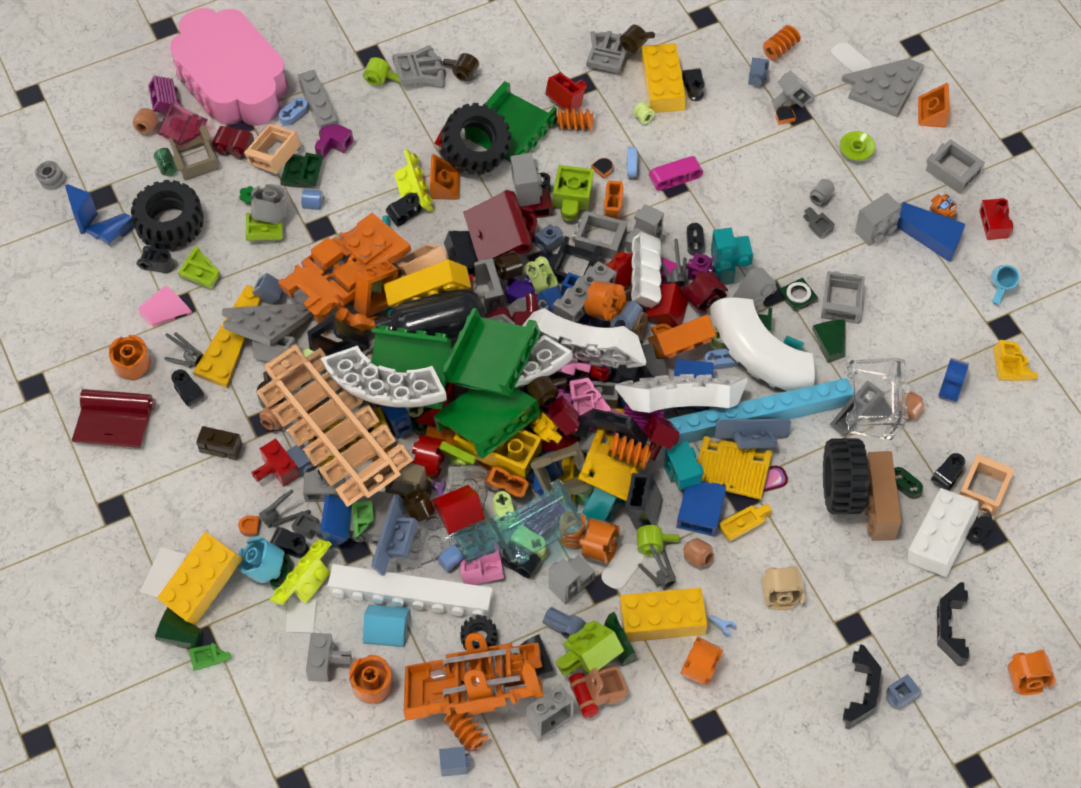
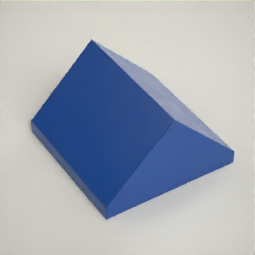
M67 184L65 188L80 234H84L85 228L90 226L98 215L93 199L89 192Z
M325 495L320 531L324 541H329L332 544L329 549H332L348 540L352 504L347 507L341 499Z

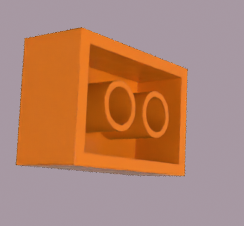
M707 314L647 339L649 344L654 346L656 359L661 357V359L665 360L678 355L676 351L680 354L694 349V344L698 347L711 342V337L716 336V333Z

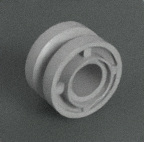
M55 161L42 162L35 170L36 178L45 189L57 188L64 180V173Z

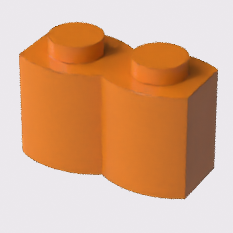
M609 180L607 182L604 216L621 219L624 191L622 181Z
M499 467L491 468L484 480V484L488 488L507 492L512 499L522 498L529 485L524 478L516 475L511 476L509 472Z

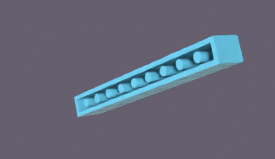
M848 378L740 402L731 408L718 407L666 420L671 421L680 432L677 444L685 441L691 443L703 440L704 436L714 437L717 420L794 419L842 408L854 393Z

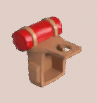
M605 666L599 670L593 668L590 674L586 676L583 672H579L568 678L570 688L578 703L579 711L585 719L596 716L599 713L598 706L606 703L610 705L621 702L628 694L624 678L618 666Z

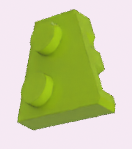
M246 213V241L283 239L282 222L271 224L266 221H256L252 218L251 213Z
M197 246L194 247L178 272L179 277L212 289L220 277L219 270L215 265L211 264L207 256H204Z
M442 441L439 447L444 456L451 459L450 463L460 467L461 465H472L475 462V456Z

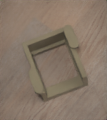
M204 125L199 127L201 135L199 137L176 145L172 137L168 138L174 154L173 160L177 169L181 171L184 180L218 170L215 155L209 144L211 137L207 127ZM204 145L209 158L184 167L179 152Z
M578 441L572 446L533 459L531 467L547 500L569 492L577 495L591 489L592 485L579 480L578 477L554 485L545 467L553 462L573 456L581 472L586 458ZM590 471L588 476L593 478V473Z
M409 463L399 470L401 474L399 477L385 486L386 493L397 494L404 500L408 494L391 489L395 480L413 485L414 490L424 491L425 489H432V481L426 477L425 467Z

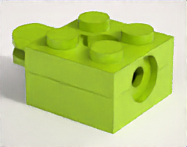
M558 165L553 190V207H561L562 219L573 221L577 218L578 210L589 211L594 184V169Z
M593 620L585 624L584 628L577 633L570 635L562 643L566 653L556 660V665L562 675H569L577 668H581L590 674L593 668L601 669L624 650L613 630Z

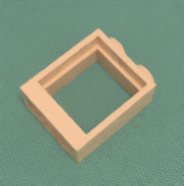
M268 124L244 154L251 166L277 174L302 144L294 130ZM276 140L283 142L273 156L265 153Z
M426 243L393 264L398 269L397 278L399 279L447 260V252L439 245Z
M977 454L959 495L978 501V509L981 512H989L995 516L1015 469ZM975 471L1003 482L996 501L968 490Z

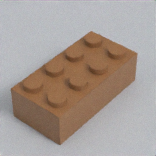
M892 451L868 452L869 486L867 505L864 510L865 516L869 518L867 533L871 534V541L895 540L901 525V516Z

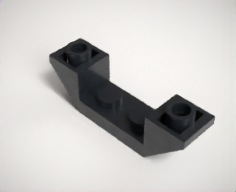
M595 408L578 417L580 421L579 429L572 434L576 437L587 438L590 426L598 429L627 434V443L632 438L634 439V446L641 442L642 449L648 441L647 436L632 417Z
M960 582L945 594L937 605V646L957 666H962L965 659H968L969 647H966L965 639L951 638L952 626H949V620H951L952 609H962L964 602L968 600V590H965L964 582Z
M861 644L858 651L853 653L852 663L855 664L854 671L867 674L865 685L869 686L868 693L864 692L862 704L850 702L849 708L844 709L842 720L846 721L845 729H851L873 715L877 703L882 668L868 649Z

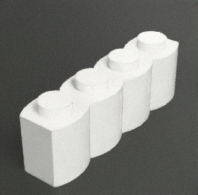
M640 232L632 241L633 271L631 280L633 287L631 298L632 301L652 308L660 302L662 297L659 287L662 281L659 271L662 265L659 255L662 247L660 239Z

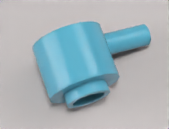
M999 265L992 271L991 281L997 287L993 303L999 305L1005 289H1012L1018 284L1020 276L1015 267Z

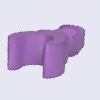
M441 477V483L438 485L431 479L432 488L436 490L438 497L444 495V478Z

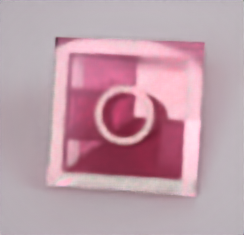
M171 102L157 134L166 139L172 137L175 144L182 146L200 136L199 127L205 126L208 119Z

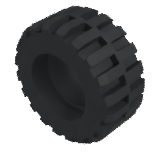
M467 103L462 108L458 107L454 110L453 114H450L442 129L440 141H442V151H446L444 156L446 160H451L450 164L453 167L458 166L461 172L466 170L471 175H474L475 172L478 175L484 174L485 171L489 173L500 165L510 148L511 132L508 131L510 128L508 122L504 123L505 117L502 114L498 115V110L495 108H488L489 105L487 104L479 106V103H473L470 106ZM466 127L482 129L490 138V149L474 151L468 148L461 139L460 131Z
M163 180L160 183L159 181L153 182V185L144 187V191H140L137 194V198H134L132 202L131 217L137 235L142 239V242L146 245L150 244L152 248L157 249L159 247L161 250L171 248V250L177 249L176 247H184L187 245V242L191 243L195 239V235H199L204 224L203 210L198 195H196L193 188H189V185L185 183L180 184V181L173 180V182H170L169 180ZM166 209L182 211L178 217L170 221L161 222L153 219L159 212Z
M831 438L824 447L825 505L827 506L826 509L831 514H860L866 509L869 469L865 444L859 438Z

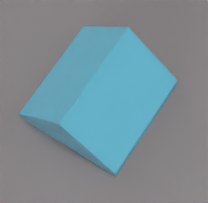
M368 605L364 614L363 644L404 647L409 608Z

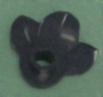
M989 512L984 513L979 518L978 516L976 517L966 537L971 544L981 545L987 540V532L993 526L992 516ZM975 534H978V535H980L981 537H980V538H975L974 535H975Z

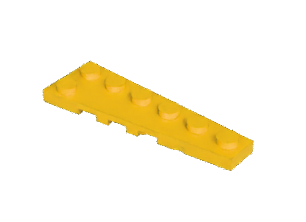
M246 285L232 308L260 306L262 299L252 294L254 287ZM223 322L194 369V376L228 388L235 371L237 359L240 358L242 346L247 338L224 329Z

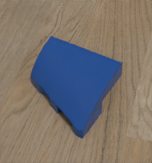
M123 213L85 228V232L97 240L100 238L109 245L119 235L124 237L134 227V223L130 215Z

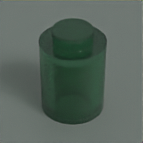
M168 148L158 149L154 153L153 157L162 175L171 176L177 171L173 156Z

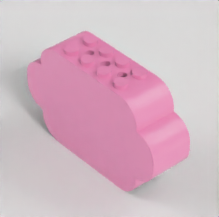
M198 8L184 15L179 22L180 34L176 35L170 43L173 65L176 68V76L179 81H183L187 90L190 93H194L197 102L204 105L206 113L208 115L211 114L216 121L224 125H233L243 120L248 125L259 126L273 120L280 112L279 99L288 90V82L283 72L284 61L244 14L238 10L225 9L216 13L208 8Z

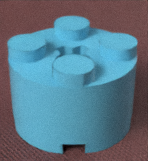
M260 536L252 537L246 542L248 545L245 549L241 548L238 553L244 559L237 568L240 569L241 573L258 583H266L271 579H277L281 574L280 568L283 562L284 551Z

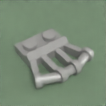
M591 31L592 48L586 66L620 74L625 57L630 53L625 49L619 51L621 45L620 36L622 34H613L612 31L600 33ZM604 39L601 47L597 46L596 40ZM610 40L616 41L613 50L607 49Z
M430 45L415 52L393 54L392 60L401 85L412 83L419 85L422 82L434 84L436 87L444 85L443 76L445 68L442 65V59L433 52L434 49ZM425 65H433V66H429V67H420V66H425Z

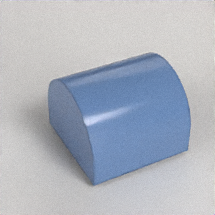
M303 189L301 198L302 208L320 210L323 192Z
M452 545L439 555L438 564L448 572L464 558L459 549Z

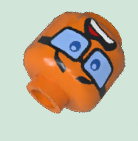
M937 194L931 200V212L951 218L957 212L955 210L957 204L948 194L942 196Z

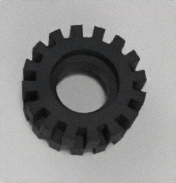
M476 615V619L469 617V622L467 620L464 621V626H461L460 638L465 650L466 637L477 629H482L487 633L485 639L488 647L496 646L498 640L495 623L492 624L490 618L487 620V617L483 616L481 619L479 615ZM473 640V647L475 649L480 648L479 642Z

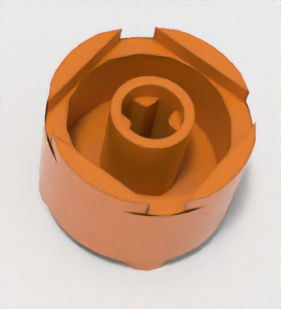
M595 281L586 292L589 295L588 300L584 301V307L588 316L612 322L615 317L620 315L628 302L624 287L619 284Z
M128 335L129 337L123 338L121 336L115 339L109 347L111 364L115 373L120 377L137 380L150 367L151 359L145 342L140 337Z
M590 518L587 524L588 530L586 535L583 534L580 539V546L583 547L581 555L585 558L608 564L613 559L618 543H615V537L620 536V527L609 522Z
M697 636L680 674L697 683L707 685L716 669L714 667L720 660L724 650Z
M1037 650L1034 653L1028 654L1023 652L1016 653L1012 656L1013 660L1007 666L1014 691L1016 693L1019 691L1020 695L1039 694L1044 692V687L1049 686L1051 688L1056 683L1049 657L1044 650Z
M368 655V657L357 659L352 664L349 676L354 695L366 703H381L390 694L393 687L392 673L387 661L378 655Z

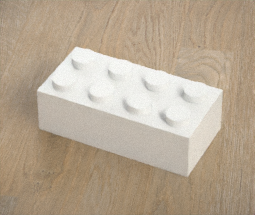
M940 488L908 550L909 563L947 577L978 515V501Z

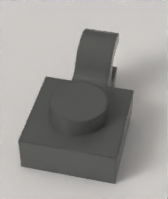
M811 207L804 211L806 214L803 215V218L809 222L808 226L818 236L823 237L834 228L835 224L823 212L818 215Z
M301 511L291 526L292 530L308 538L313 533L319 539L324 540L320 531L321 525H318L319 519Z

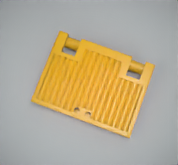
M597 428L596 435L591 443L578 479L627 501L632 473H638L641 463L636 467L634 466V460L627 464V457L619 461V454L612 458V451L609 453L608 451L614 435L607 432L606 429ZM603 436H605V437L608 438V441H607L606 444L603 443V442H601L602 439H603ZM590 471L595 473L593 478L588 476Z
M704 436L697 461L698 464L702 465L704 471L701 480L726 486V492L761 500L772 451L766 450L764 453L756 451V448L748 450L739 449L738 445L734 442L721 439L717 442L710 440L708 436ZM754 458L763 460V462L756 461Z

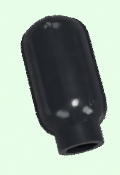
M460 289L401 303L391 311L389 316L377 318L374 322L376 329H378L379 325L390 327L391 331H397V328L409 329V333L416 334V330L426 331L429 336H435V333L447 334L446 338L452 339V349L472 309L477 308L482 318H486V313L477 293L468 289Z

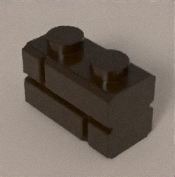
M205 426L201 427L196 441L200 453L223 458L228 457V459L237 460L242 448L240 434Z

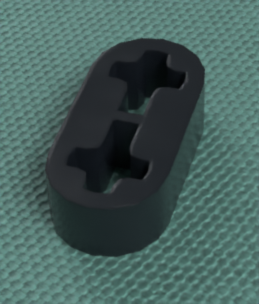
M691 223L687 226L686 232L687 251L690 255L694 256L695 253H703L704 234L701 224ZM693 230H696L697 236L693 235ZM694 243H697L698 249H694Z

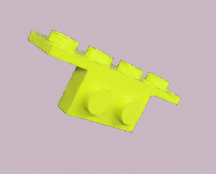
M405 149L404 153L408 164L394 173L401 198L408 193H415L419 197L421 206L432 212L434 211L432 207L433 200L427 191L428 185L424 181V172L418 163L420 162L419 157L416 153Z
M323 540L314 542L307 554L299 560L294 570L286 576L281 586L274 591L270 601L284 605L294 592L302 602L307 603L331 573L320 559L332 544L329 541Z

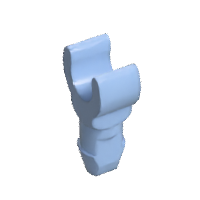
M713 615L709 617V621L719 627L724 636L730 637L731 632L727 631L726 627L735 629L736 624L734 622L721 620Z

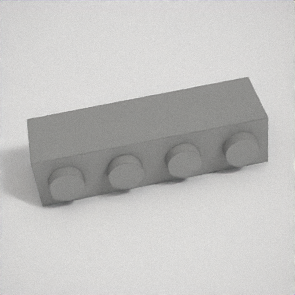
M315 69L298 74L300 88L318 130L320 131L328 125H337L336 117Z

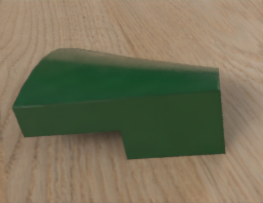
M832 320L813 325L812 330L820 343V350L827 363L844 358L846 340L845 320Z
M167 607L158 625L155 639L174 643L179 648L191 649L198 647L202 630L196 625L185 621Z
M612 612L606 618L604 626L615 632L624 650L617 656L623 667L635 661L637 657L615 612Z

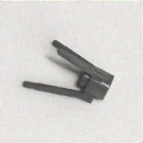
M675 238L674 247L677 268L671 270L669 275L662 259L661 268L666 276L667 283H677L679 287H682L687 282V258H683V267L681 269L678 239Z
M177 332L174 335L179 340L166 333L165 336L185 350L183 355L185 361L165 357L164 359L189 368L192 365L196 367L203 353L193 347Z
M292 489L259 513L266 526L272 524L275 527L280 523L298 517L300 512L277 520L279 514L275 508L294 492ZM306 510L304 512L309 514L311 513V510Z
M649 544L652 554L660 567V570L656 573L657 577L642 564H638V567L655 583L656 587L661 585L663 589L668 588L676 582V576L671 568L665 549L661 551L666 567H664L654 546Z

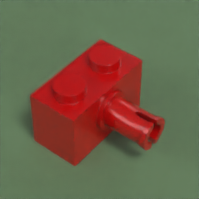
M559 72L548 77L545 95L562 108H568L570 113L573 108L576 110L582 106L587 85L583 80L575 83Z
M1004 198L982 200L979 213L987 240L1009 238L1010 232L1013 231V221L1009 218V203Z
M619 252L609 263L604 264L617 272L614 284L622 285L625 288L632 281L633 253Z
M276 438L259 448L265 464L251 472L257 483L271 473L275 475L283 487L300 477L297 465Z

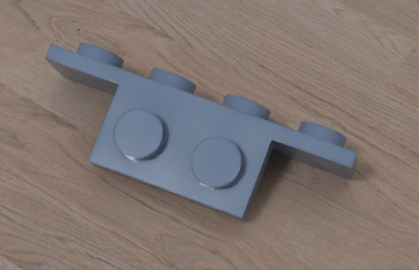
M717 420L714 438H733L739 449L745 450L750 448H776L778 441L775 437H788L791 420Z
M393 495L386 520L384 521L383 530L378 540L377 549L372 559L371 567L381 576H385L390 557L407 558L418 524L415 518H403L405 512L404 500L399 495Z

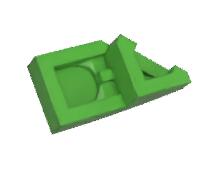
M372 501L352 503L355 538H359L374 522Z
M214 643L189 649L193 671L217 665L231 659V653L217 648V645Z

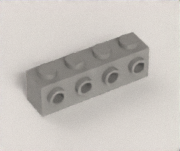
M599 261L594 266H590L583 277H579L572 288L569 287L565 291L564 296L554 302L553 314L577 323L586 314L584 301L588 300L589 294L586 292L589 286L595 281L615 283L617 272Z

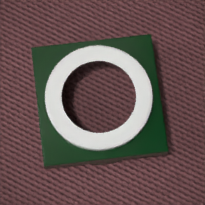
M803 277L779 289L785 302L794 311L805 308L810 303L818 300L817 295ZM791 288H803L807 291L806 297L803 299L794 298L791 295Z

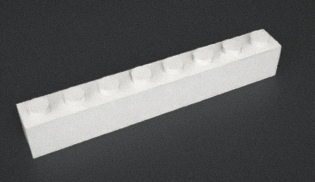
M337 564L332 565L327 585L329 594L337 598H343L344 596L351 597L357 601H362L363 599L371 600L376 604L384 602L396 607L404 605L416 610L424 608L436 613L450 612L456 616L470 615L476 618V615H479L481 619L483 616L489 618L493 598L491 587L386 572L385 576H381L375 570Z

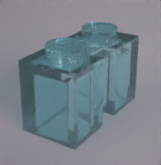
M492 521L478 525L477 530L474 532L468 529L455 534L457 547L466 563L503 549L500 534Z

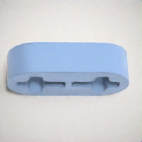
M296 98L279 112L280 122L287 126L296 122L307 113V101L304 98Z
M628 147L627 177H636L637 147Z
M728 348L708 351L704 358V362H712L710 358L716 360V362H713V370L732 368L739 364L735 360H731Z

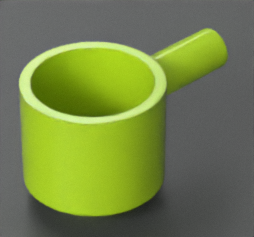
M377 57L369 60L363 72V77L369 84L380 86L384 83L386 77L400 83L398 75L390 71V66L386 61Z
M646 525L636 530L638 552L645 556H654L649 544H652L657 553H660L664 549L663 542H679V535L664 534L659 526Z

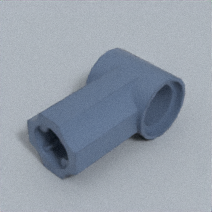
M628 301L620 315L612 320L611 327L624 326L631 331V328L643 311L642 306L635 301Z
M553 607L547 610L543 619V624L560 632L565 639L580 631L586 624L582 618L576 615L569 616Z

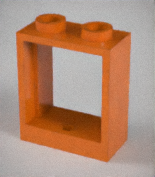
M385 260L357 271L354 309L360 314L369 317L391 308L387 303L384 284L397 279L398 269ZM383 279L382 292L371 296L372 283Z

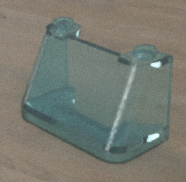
M560 479L550 483L552 485L550 491L546 489L543 495L515 511H507V516L499 517L496 514L489 518L507 555L513 563L518 562V564H522L529 560V556L567 534H574L582 529L584 521L569 490Z

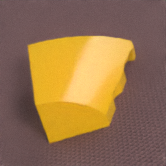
M999 340L993 347L998 379L1025 381L1034 380L1038 377L1037 372H1032L1027 365L1029 360L1023 355L1018 343Z

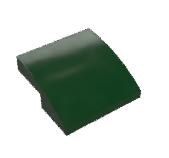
M307 152L305 156L293 154L285 163L280 185L298 188L315 187L323 156Z

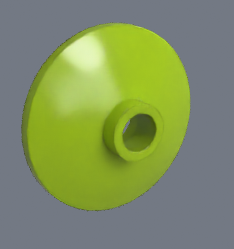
M852 131L846 133L841 138L840 150L849 159L856 161L866 160L873 155L875 142L867 133Z

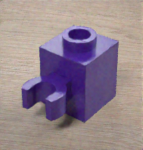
M528 275L524 282L515 279L512 285H508L505 291L508 304L511 305L517 299L525 297V294L531 293L533 295L535 293V288Z

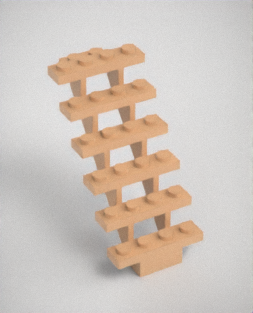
M294 344L263 365L272 381L257 390L256 393L267 408L282 398L287 399L271 410L282 427H285L299 416L303 418L287 429L298 447L312 437H318V439L302 449L313 466L318 465L331 455L335 457L319 468V471L330 486H333L347 475L351 477L335 489L345 506L348 507L362 496L369 498L401 475L399 470L412 462L413 459L401 443L385 453L384 449L396 441L386 424H382L369 433L367 430L379 422L370 405H365L353 414L351 410L363 403L362 399L350 394L346 390L336 394L335 391L341 387L331 378L328 372L322 376L319 374L325 369L321 358L326 357L321 348L304 357L299 347ZM311 378L315 380L303 389H301L296 394H291L292 391L303 385ZM326 397L330 398L329 401H327L326 403H324L308 415L306 411L314 407L316 404L324 400ZM342 416L346 417L344 421L336 425L334 428H332L325 434L322 432V430L330 426L332 423L340 419ZM359 435L363 437L341 454L338 451ZM375 455L380 457L359 473L354 471Z

